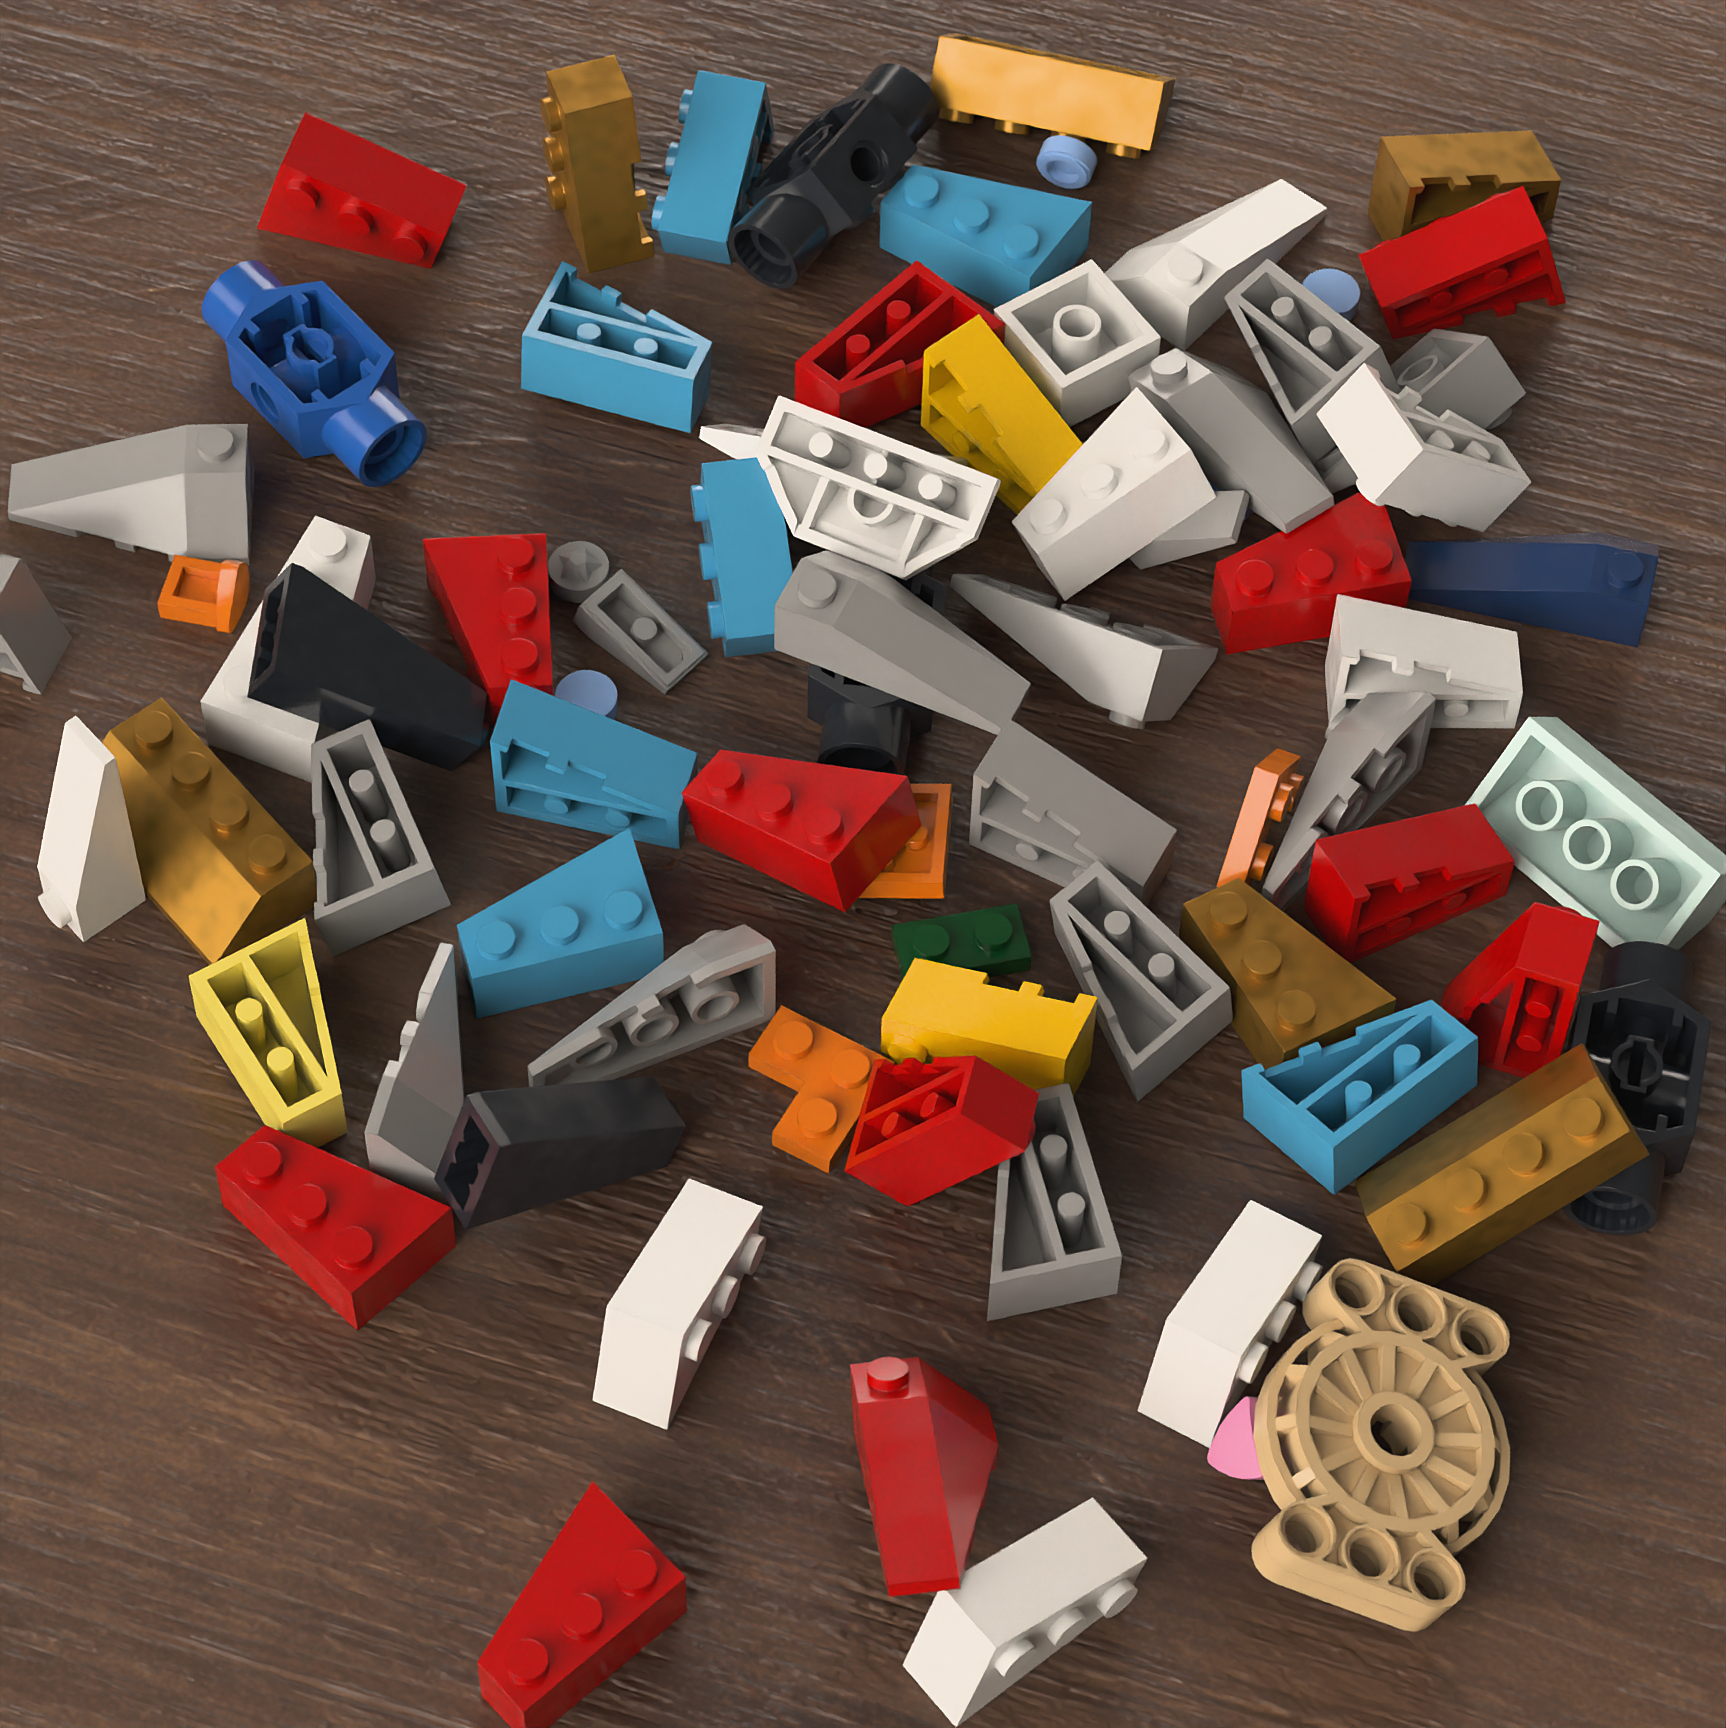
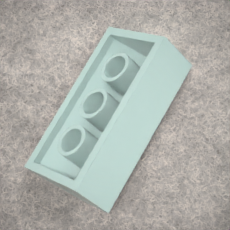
M1528 717L1465 804L1476 803L1515 860L1514 865L1562 906L1574 909L1582 916L1599 920L1600 923L1596 934L1612 948L1626 942L1647 941L1663 944L1678 950L1712 920L1726 901V855L1558 717Z

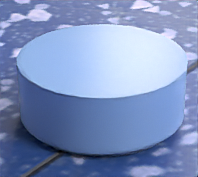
M1056 135L1044 141L1037 157L1036 165L1042 176L1049 182L1059 187L1076 189L1082 188L1090 182L1097 165V157L1093 150L1082 141L1069 136Z
M1321 269L1306 277L1302 284L1306 289L1349 322L1354 318L1357 313L1360 289L1354 278L1336 269Z
M593 670L573 672L563 678L556 688L555 697L613 720L617 715V689L612 680L600 672Z

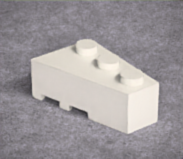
M1363 363L1316 414L1358 476L1356 485L1359 491L1377 506H1384L1386 504L1404 509L1416 517L1425 515L1439 519L1451 527L1460 525L1484 532L1531 483L1503 440L1448 409L1440 418L1418 406L1422 401L1421 395L1407 386L1399 394L1385 388L1379 379L1380 374L1378 370Z
M1136 387L1013 519L1012 523L1039 569L1066 601L1217 497L1192 450Z
M1337 594L1325 662L1329 724L1342 709L1348 708L1352 711L1368 693L1428 692L1436 698L1430 728L1515 729L1523 696L1518 635L1516 631Z
M688 1179L607 1305L593 1401L663 1429H668L722 1318L728 1316L735 1303L744 1274L752 1275L760 1263L766 1245V1237L758 1235L762 1206Z
M1250 1200L1168 1316L1138 1412L1210 1448L1221 1423L1234 1408L1247 1384H1251L1259 1373L1271 1342L1279 1343L1287 1331L1296 1310L1294 1305L1296 1299L1303 1302L1307 1293L1317 1284L1323 1266L1315 1263L1314 1259L1323 1235Z
M1091 1498L966 1570L960 1589L938 1591L903 1666L954 1726L957 1727L1061 1647L1072 1641L1078 1634L1103 1615L1106 1618H1110L1122 1611L1137 1594V1588L1133 1584L1143 1568L1147 1557L1095 1499Z

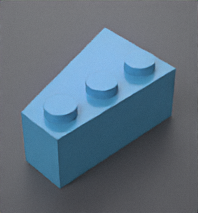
M698 70L693 90L685 89L681 98L678 119L680 124H684L680 143L671 142L668 149L665 175L671 177L667 195H658L652 214V229L658 230L662 249L665 253L731 265L734 255L729 245V233L749 210V204H746L748 196L745 192L750 187L751 182L754 183L762 171V164L756 163L761 142L771 143L775 129L765 82Z
M912 164L904 174V177L894 185L881 201L879 247L911 264L917 260L948 283L995 307H999L1070 271L1088 249L1092 202Z
M562 261L522 334L521 389L691 433L709 397L713 342L654 310L649 311L646 315L622 302L621 292L608 285L602 290L591 286L577 278V268Z
M757 457L702 463L700 484L691 485L690 491L694 521L702 523L705 543L699 544L703 580H712L715 601L707 602L711 639L722 638L725 657L778 651L774 649L775 603L793 574L784 514L774 495L767 474L762 469Z
M511 679L490 739L496 811L612 836L630 828L633 840L680 850L689 820V814L681 792L698 775V753Z
M630 828L457 925L461 967L477 1019L640 980L664 962L663 931Z
M1433 1000L1426 1001L1356 1027V1036L1321 1048L1319 1043L1316 1042L1300 1048L1299 1057L1265 1070L1261 1063L1241 1070L1243 1118L1335 1195L1477 1086L1478 1037Z

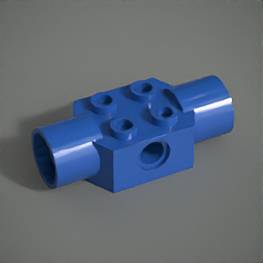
M257 260L236 264L216 279L203 300L202 317L210 328L226 343L232 385L303 458L335 454L368 487L387 485L401 477L412 467L424 449L427 440V430L424 424L399 400L395 353L323 281L286 286L264 263Z

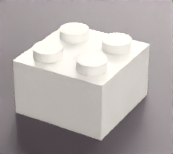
M1092 259L994 309V316L1006 324L1004 346L1069 427L1127 398L1131 393L1128 375L1159 356L1161 337Z

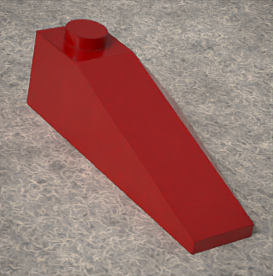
M881 1357L872 1362L850 1364L854 1435L888 1596L960 1589L975 1540L977 1516L980 1508L984 1509L988 1496V1479L991 1470L996 1469L999 1459V1444L989 1406L919 1357L903 1359Z

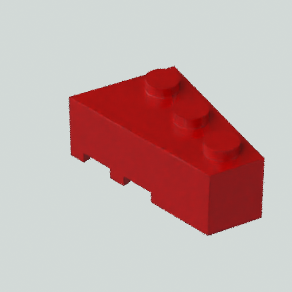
M305 112L281 163L257 229L431 269L467 185Z
M1524 186L1506 193L1495 194L1487 198L1483 203L1452 216L1440 217L1428 226L1397 239L1385 240L1373 249L1358 254L1369 287L1392 340L1427 333L1433 329L1441 330L1460 326L1463 324L1462 315L1493 309L1497 318L1515 314L1516 308L1514 304L1543 298L1546 299L1549 307L1566 303L1548 238Z
M916 260L795 362V402L866 428L922 404L925 349L978 314L1004 345L1006 324Z
M1359 492L1335 504L1287 534L1280 531L1217 562L1210 607L1225 653L1228 655L1330 637L1337 594L1406 608L1412 580L1385 504L1384 506H1377Z
M546 533L422 539L427 584L433 597L436 596L446 619L447 629L452 640L456 641L466 663V671L471 682L487 692L485 714L493 731L511 679L554 696Z
M720 750L681 792L698 842L842 912H846L922 826L908 776Z
M1476 803L1316 839L1303 909L1327 946L1346 961L1352 963L1505 896L1515 860Z
M1535 902L1446 985L1440 1007L1478 1037V1065L1525 1078L1561 1056L1600 923L1599 920L1582 916L1576 910L1568 907H1551Z
M977 1056L934 1057L932 1064H924L916 1058H904L902 1065H895L886 1059H875L844 1171L908 1207L1024 1152L1031 1143L1035 1133L1036 1125L1033 1118L1040 1093Z
M264 1125L215 1166L223 1206L357 1331L457 1246L451 1207L267 1125Z
M593 1481L477 1661L481 1696L511 1728H549L687 1612L686 1577Z

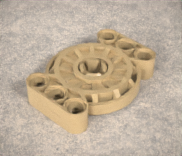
M1345 1259L1334 1265L1307 1293L1303 1301V1316L1311 1331L1298 1339L1275 1364L1265 1378L1255 1405L1253 1438L1259 1469L1273 1500L1282 1511L1256 1534L1252 1543V1558L1259 1572L1265 1578L1278 1585L1393 1627L1416 1632L1426 1629L1462 1598L1465 1591V1575L1461 1565L1454 1556L1483 1534L1500 1510L1509 1483L1510 1446L1504 1418L1490 1388L1481 1378L1489 1368L1506 1354L1510 1344L1509 1331L1503 1319L1496 1312L1485 1306L1363 1260ZM1337 1294L1344 1297L1345 1300L1349 1303L1350 1307L1344 1304ZM1400 1318L1404 1319L1411 1326V1329L1406 1327ZM1463 1342L1467 1343L1473 1352L1468 1350ZM1308 1350L1307 1365L1292 1364L1298 1356ZM1377 1421L1384 1423L1380 1436L1389 1443L1394 1455L1382 1450L1374 1441L1371 1426ZM1460 1520L1473 1521L1466 1532L1459 1537L1458 1522ZM1285 1534L1295 1538L1300 1544L1302 1552L1292 1547ZM1350 1557L1362 1565L1367 1576L1358 1572L1353 1566ZM1415 1581L1427 1590L1430 1599L1422 1595L1417 1589Z

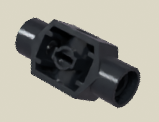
M894 63L880 64L853 93L806 123L745 192L754 205L730 231L729 245L734 257L747 273L769 287L776 289L790 288L831 243L838 232L843 229L847 231L852 230L869 218L874 211L871 202L879 193L890 190L904 177L906 170L903 166L918 150L916 144L939 117L937 99L926 82L904 66Z
M934 565L907 580L888 574L946 618L947 586L932 578ZM810 663L808 671L807 718L822 726L817 763L905 775L909 739L931 731L934 710Z
M1632 941L1611 948L1604 957L1599 991L1580 996L1569 1034L1566 1052L1583 1043L1650 1154L1563 1207L1567 1216L1575 1223L1603 1234L1634 1235L1645 1232L1655 1225L1663 1177L1682 1172L1695 1134L1711 1021L1690 1007L1695 974L1692 962L1680 951L1663 944Z

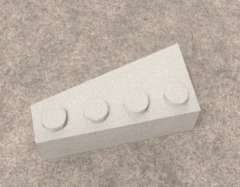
M315 516L279 575L291 563L300 565L368 611L376 581L371 536ZM261 603L200 701L208 744L312 783L311 744L333 735L335 729L247 698L262 609Z

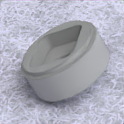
M574 541L563 544L552 553L548 562L550 587L558 597L568 602L583 603L610 579L607 555L600 547L589 542Z

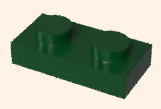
M1017 903L892 925L891 939L902 980L914 958L984 972L989 977L1029 971L1031 969L1032 956Z

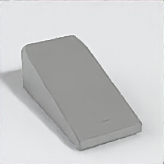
M1246 490L1214 491L1217 498L1130 556V560L1141 570L1237 543L1250 495Z
M620 569L579 605L572 621L595 643L665 695L705 660L709 654L623 569Z

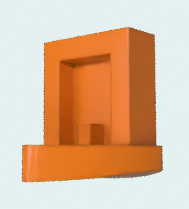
M174 555L157 603L160 618L215 627L219 632L231 634L242 616L249 595L250 571L248 564L235 560H225L219 563Z

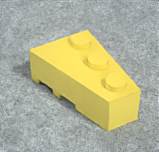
M305 918L189 975L197 1018L265 1125L316 1148L348 1132L337 1068Z

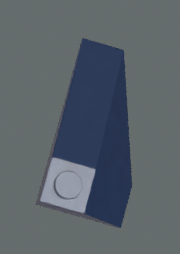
M1599 532L1409 542L1405 557V563L1412 580L1408 599L1638 647L1649 607L1659 557L1658 545Z

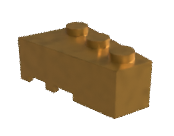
M615 55L547 71L548 97L540 98V108L550 137L543 138L542 145L548 168L553 175L545 177L546 192L553 211L562 209L588 274L655 257L653 240L648 236L638 213L648 210V203L644 189L635 191L634 164L642 162L633 97Z
M1532 131L1380 137L1368 215L1383 241L1397 239L1428 226L1440 217L1452 216L1483 203L1487 198L1495 194L1506 193L1524 186L1538 219L1542 222L1554 217L1561 178Z
M1240 878L1183 903L1178 938L1230 987L1233 1013L1231 1024L1257 1063H1261L1264 1070L1299 1057V1049L1316 1042L1319 1043L1321 1048L1356 1036V1027L1393 1014L1396 1003L1395 997Z

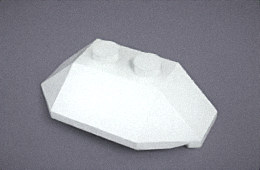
M779 395L755 452L762 469L767 474L774 495L793 536L904 580L913 577L976 541L1001 483V480Z

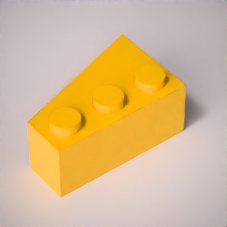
M979 314L924 350L921 426L954 457L968 459L967 467L1001 480L996 496L1018 515L1084 443L1078 439Z
M914 958L882 1017L880 1052L888 1054L899 1065H902L904 1058H916L924 1064H932L934 1057L977 1056L1033 1090L1069 1083L1072 1095H1075L1091 1061L1098 997L1079 993L1074 1003L1042 997L1045 991L1043 986L1024 981L1019 991L987 985L990 979L988 974L984 972Z

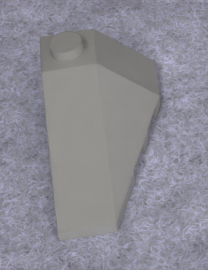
M1433 329L1390 366L1399 385V389L1395 392L1396 394H1399L1407 386L1421 395L1422 401L1418 404L1419 407L1439 418L1448 409L1484 430L1492 429L1503 423L1512 413L1511 406L1526 394L1491 339L1486 336ZM1337 445L1313 465L1331 494L1356 484L1358 476Z
M1174 348L1166 354L1159 355L1152 362L1128 375L1131 392L1137 387L1189 446L1207 480L1223 491L1246 490L1250 495L1247 507L1284 533H1289L1334 506L1333 495L1268 394L1236 372Z
M248 424L183 425L12 464L8 501L9 520L73 537H79L88 533L112 539L115 541L116 548L135 552L138 546L168 554L170 562L173 561L174 555L219 563L225 560L246 562L250 565L255 467Z
M829 550L801 558L775 603V650L993 734H999L1008 718L1013 721L1015 720L1030 692V682L887 573Z
M953 574L950 587L1088 702L1111 710L1109 719L1124 726L1144 729L1146 721L1171 720L1215 661L1218 652L1217 647L1146 623L1143 628L1115 622L1113 626L1107 625L1110 612L1093 607L1086 608L1072 604H1062L1061 609L1058 610L1055 609L1057 598L1050 594L983 574Z
M1428 692L1368 693L1352 711L1344 708L1333 718L1325 733L1327 741L1263 885L1261 895L1281 911H1284L1307 888L1316 839L1364 829L1422 769L1436 704L1434 696Z
M745 924L727 931L713 930L700 936L694 943L681 948L527 1066L529 1087L614 1080L772 1020L776 1014V950L771 941Z
M441 942L419 991L416 1008L417 1022L407 1020L400 1037V1045L402 1047L399 1062L389 1060L364 1134L370 1172L451 1207L434 1180V1176L465 1101L454 946Z

